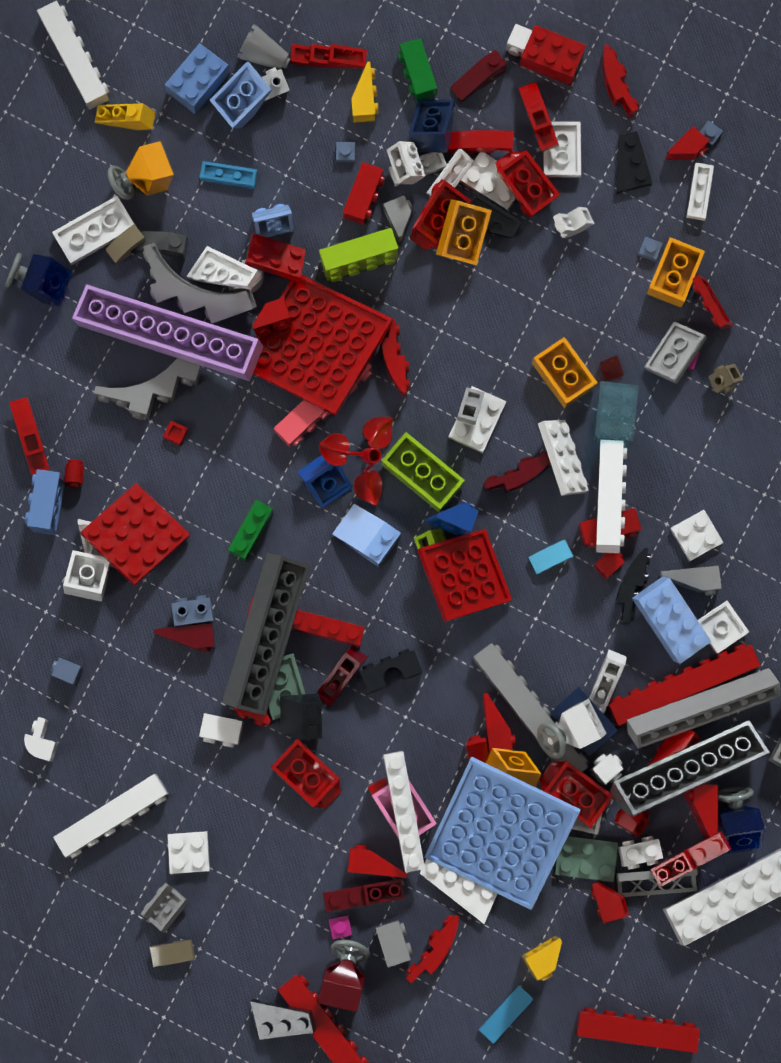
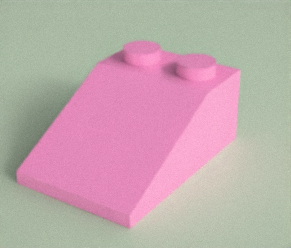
M409 781L418 833L421 835L437 823ZM388 784L371 796L398 837Z

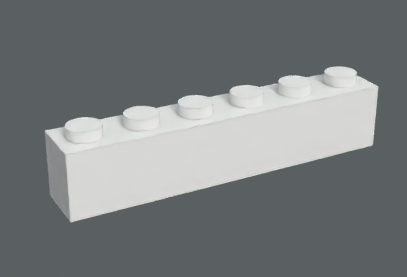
M55 1L38 9L37 12L89 110L109 101L107 93L110 92L105 82L101 84L99 80L101 75L97 67H92L91 62L93 60L89 52H84L82 47L85 45L81 37H76L74 33L76 28L73 22H68L66 19L68 14L64 6H59L58 2Z
M620 440L600 441L596 552L620 553V546L624 547V535H621V529L625 527V517H621V511H625V500H622V494H626V482H622V476H626L627 465H623V459H627V448H623L624 441Z
M153 774L53 838L65 858L71 856L73 859L82 853L81 849L88 846L91 848L99 843L98 839L103 835L108 837L115 833V828L119 825L124 827L133 821L132 817L139 814V816H142L150 811L148 807L156 804L158 806L166 801L165 797L169 794L158 775Z

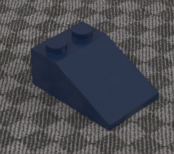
M418 100L409 130V140L415 143L417 152H448L452 136L455 100Z

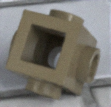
M735 364L721 365L713 370L714 373L708 376L712 388L717 393L725 392L727 394L736 389L735 385L743 381Z

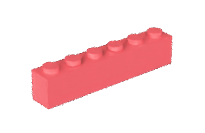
M369 363L350 394L358 388L357 384L361 380L364 382L371 376L372 366ZM303 400L274 427V432L290 448L293 445L297 446L304 439L303 436L307 432L311 433L317 427L316 423L320 419L325 420L330 413Z

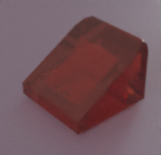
M618 355L601 361L599 364L606 382L624 375Z

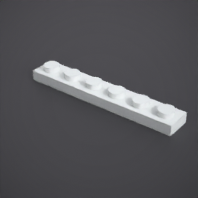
M404 752L384 754L383 758L405 873L425 869Z

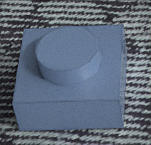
M708 120L700 132L709 140L708 146L712 148L723 133V130Z
M336 142V162H355V142Z
M645 237L638 256L656 262L663 243Z

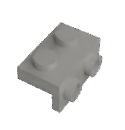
M165 883L157 890L154 898L145 905L141 915L161 932L165 933L189 901L176 889Z

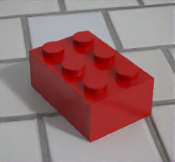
M535 25L521 56L520 66L571 86L584 56L586 45Z

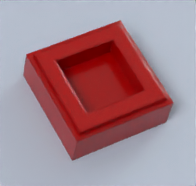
M171 420L163 438L181 446L189 429Z

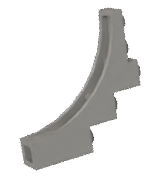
M155 243L143 246L144 258L146 261H149L151 266L150 274L156 280V283L150 285V294L156 300V303L178 296V306L184 313L205 306V316L211 321V324L257 307L250 289L239 292L219 293L196 287L182 279L168 266Z
M177 358L165 371L149 381L126 388L96 386L94 394L99 401L109 403V401L116 402L117 406L127 408L128 405L130 414H133L132 417L136 419H149L155 397L160 402H173L179 381L187 386H192V384L198 385L203 366Z

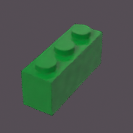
M421 38L400 44V51L397 52L400 63L403 62L405 67L403 68L404 77L409 79L410 85H408L410 95H414L415 101L436 96L437 86Z
M255 500L228 549L230 554L247 562L274 513L273 508Z

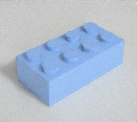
M662 576L632 598L674 662L681 664L711 642L670 578Z

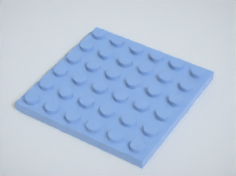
M471 757L424 858L532 910L581 809Z

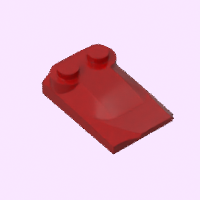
M527 150L524 152L510 151L495 162L497 173L521 204L522 212L530 216V218L560 196V193Z
M442 179L433 186L432 195L412 228L410 240L424 250L438 248L451 199L468 204L471 202L469 198Z
M299 739L271 766L313 808L322 807L326 809L342 792L340 778Z
M567 760L561 762L552 761L539 778L542 791L581 809L577 819L589 828H592L613 799L611 793Z

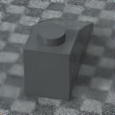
M140 231L146 241L133 250L143 252V246L155 243L161 256L185 260L189 245L187 235L171 232Z

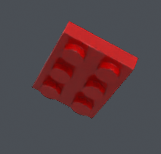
M252 233L245 264L252 268L299 282L306 249Z
M700 275L694 277L692 280L695 284L692 286L695 292L703 297L702 304L705 309L713 314L711 319L715 326L725 330L732 328L733 324L706 278Z

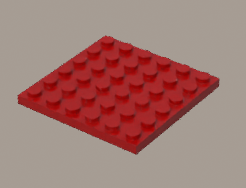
M301 275L299 282L290 280L279 298H284L293 325L285 330H276L269 335L255 337L259 339L263 349L253 375L337 416L391 327L393 319Z

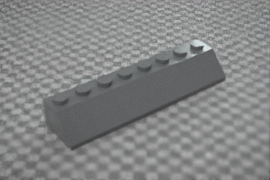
M272 553L266 554L222 701L223 704L266 716L310 565Z
M746 721L614 781L610 792L619 807L634 817L767 756L770 752L751 722Z

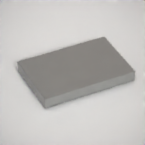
M674 321L644 368L677 384L707 339L706 335Z

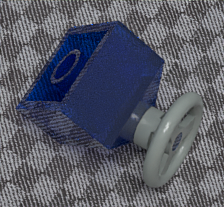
M17 253L5 287L10 288L13 279L22 282L21 290L41 303L60 307L73 272L49 256L33 254L28 268L20 266L22 254Z
M729 787L718 790V800L727 802L728 806L720 814L718 833L722 831L731 847V850L724 854L762 849L765 827L760 809L743 806V800L749 799L754 794L751 788Z

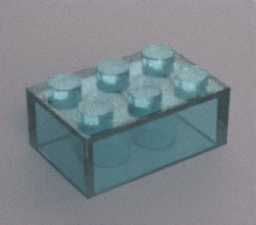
M600 382L594 423V442L620 440L624 441V445L630 446L632 444L639 385Z

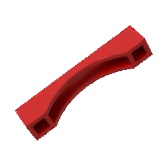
M692 730L666 738L659 745L655 757L649 761L647 766L698 744L701 738ZM620 809L616 814L614 822L639 838L649 823V810L633 817Z

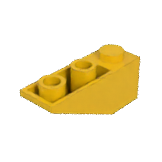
M367 62L351 98L353 123L375 121V114H379L378 103H374V97H377L376 85H372V79H375V68H371L370 62Z
M143 103L98 105L95 123L133 130H152L156 112Z

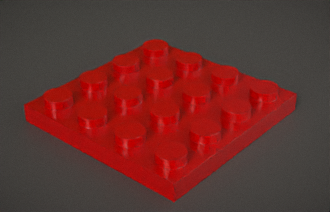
M137 483L80 532L81 536L134 587L190 537V533Z
M486 529L417 550L444 623L512 601Z

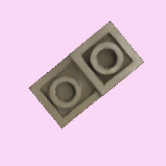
M133 224L106 248V252L117 265L132 255L131 250L146 240L135 224Z
M192 939L150 947L153 967L195 959Z

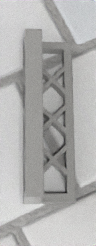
M697 868L679 877L676 881L673 880L674 884L667 890L660 887L658 882L653 880L655 877L652 871L616 873L617 891L624 895V897L697 891ZM684 876H691L692 888H684L678 882ZM649 879L655 884L650 891H644L639 886L643 880ZM621 881H630L635 887L629 893H622ZM676 885H677L678 887H680V889H673V888H674ZM638 888V889H639L640 891H642V892H634V891Z

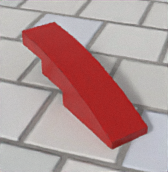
M292 44L289 64L323 68H365L367 49L331 44L330 47L311 44V46Z
M514 131L452 132L448 152L443 153H456L458 149H462L466 154L474 155L475 152L493 153L494 150L512 151Z

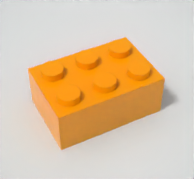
M451 199L436 255L477 266L492 210Z
M670 237L647 294L682 308L692 285V279L697 273L705 251Z
M565 337L533 358L532 365L564 409L592 391L598 383Z

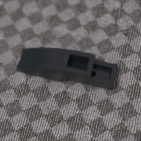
M644 548L636 556L621 581L615 604L623 605L620 623L622 625H629L631 621H634L635 610L632 609L634 602L632 598L638 594L635 588L641 589L643 584H647L648 573H645L646 565L649 566L651 554H648V548Z

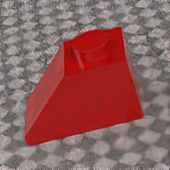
M692 126L667 152L665 158L667 160H694L698 155L702 157L708 150L709 140Z

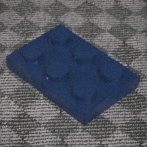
M578 687L550 713L559 723L561 714L564 711L587 699L590 700L607 733L601 739L582 748L588 756H591L618 729L584 691Z

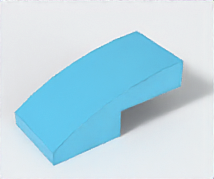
M562 540L528 558L536 574H540L574 556L566 540Z

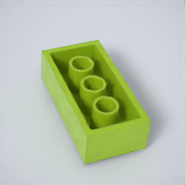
M392 228L320 249V262L327 282L339 281L347 275L355 276L360 271L366 269L371 271L382 264L391 265L398 260V245Z
M407 432L404 433L381 460V465L439 513L465 483L462 477Z

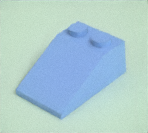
M246 62L210 101L232 128H242L256 114L272 90L253 66Z
M278 204L271 209L260 208L252 213L256 234L272 237L294 232L289 205Z
M353 504L332 533L334 537L377 567H380L401 537V533L356 504Z

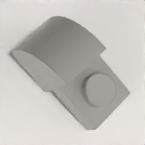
M466 387L457 416L458 421L476 425L485 392Z

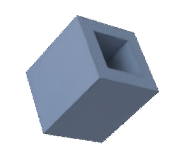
M59 658L52 665V676L76 686L83 667Z

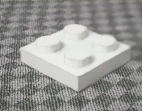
M705 510L670 528L689 562L723 543Z
M725 601L698 619V622L710 638L711 642L709 644L716 654L749 633L728 601Z
M208 831L168 834L170 874L210 871Z

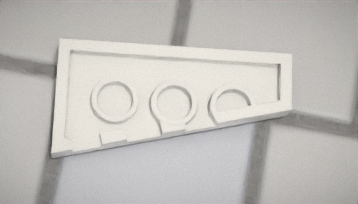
M207 246L186 277L192 281L251 290L261 273Z
M426 859L424 862L425 869H422L420 874L485 924L497 893Z

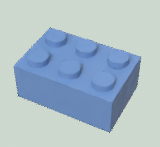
M199 43L165 83L166 92L196 115L230 74L229 65Z
M37 469L36 474H33L32 486L34 488L33 493L29 495L28 504L30 505V511L26 513L25 523L35 533L56 535L65 488L64 477L60 472Z

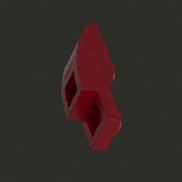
M547 451L538 454V457L533 459L531 457L521 459L520 463L517 464L518 471L512 469L504 472V475L497 477V475L487 477L483 483L485 492L504 487L505 493H509L530 483L551 464Z
M402 879L322 893L325 912L405 899Z

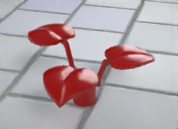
M376 417L365 423L362 435L365 439L369 440L367 444L370 448H366L362 452L348 451L350 447L349 440L340 433L327 436L319 444L322 457L331 465H344L347 462V455L361 456L362 461L369 464L365 468L364 474H360L355 478L353 488L355 494L360 499L372 505H377L380 500L382 479L377 471L372 470L368 472V470L374 467V463H378L381 460L382 454L379 449L385 448L391 441L393 418Z

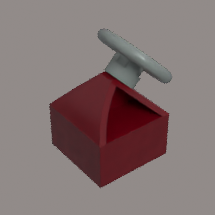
M338 940L331 945V951L340 961L326 967L318 1003L357 1012L365 975L358 969L356 963L366 961L370 956V952L364 945L358 942Z

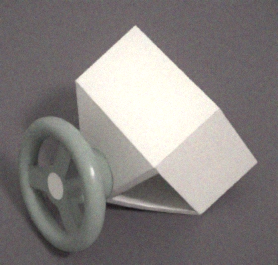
M589 699L564 711L561 714L558 728L549 722H544L537 729V738L541 748L548 756L554 759H560L564 756L566 752L565 743L581 749L607 734ZM545 728L550 729L552 732L548 733ZM544 738L547 740V743L549 744V748H548V746L546 745V743H545V741H544ZM560 745V751L556 753V747Z

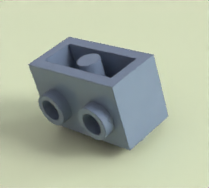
M206 595L196 596L195 600L187 601V598L176 599V603H171L175 627L215 623L212 600L207 598Z

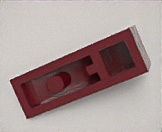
M495 49L478 61L450 89L458 100L462 102L505 73L507 63Z
M212 623L154 629V633L157 636L191 649L199 650L200 653L211 652V649H215L214 625Z
M354 646L348 649L317 691L320 699L330 707L368 657Z

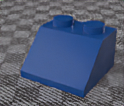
M322 455L297 471L321 508H324L353 488L342 467L329 464Z
M464 502L426 518L425 523L459 537L472 531L479 511L473 509V505Z

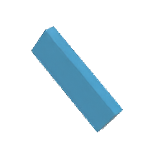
M202 161L199 179L200 181L255 189L258 170Z
M518 985L478 1030L494 1044L534 999Z

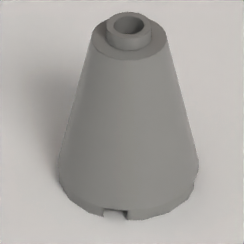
M253 24L251 28L254 29V32L250 30L240 49L242 54L239 53L237 58L270 68L276 67L277 70H280L282 67L286 68L290 60L287 57L288 53L257 25Z

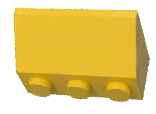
M554 936L521 956L535 979L545 981L553 976L552 972L556 969L562 940L559 937Z

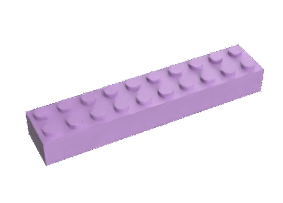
M87 284L72 317L80 327L250 381L263 349V345L257 338Z

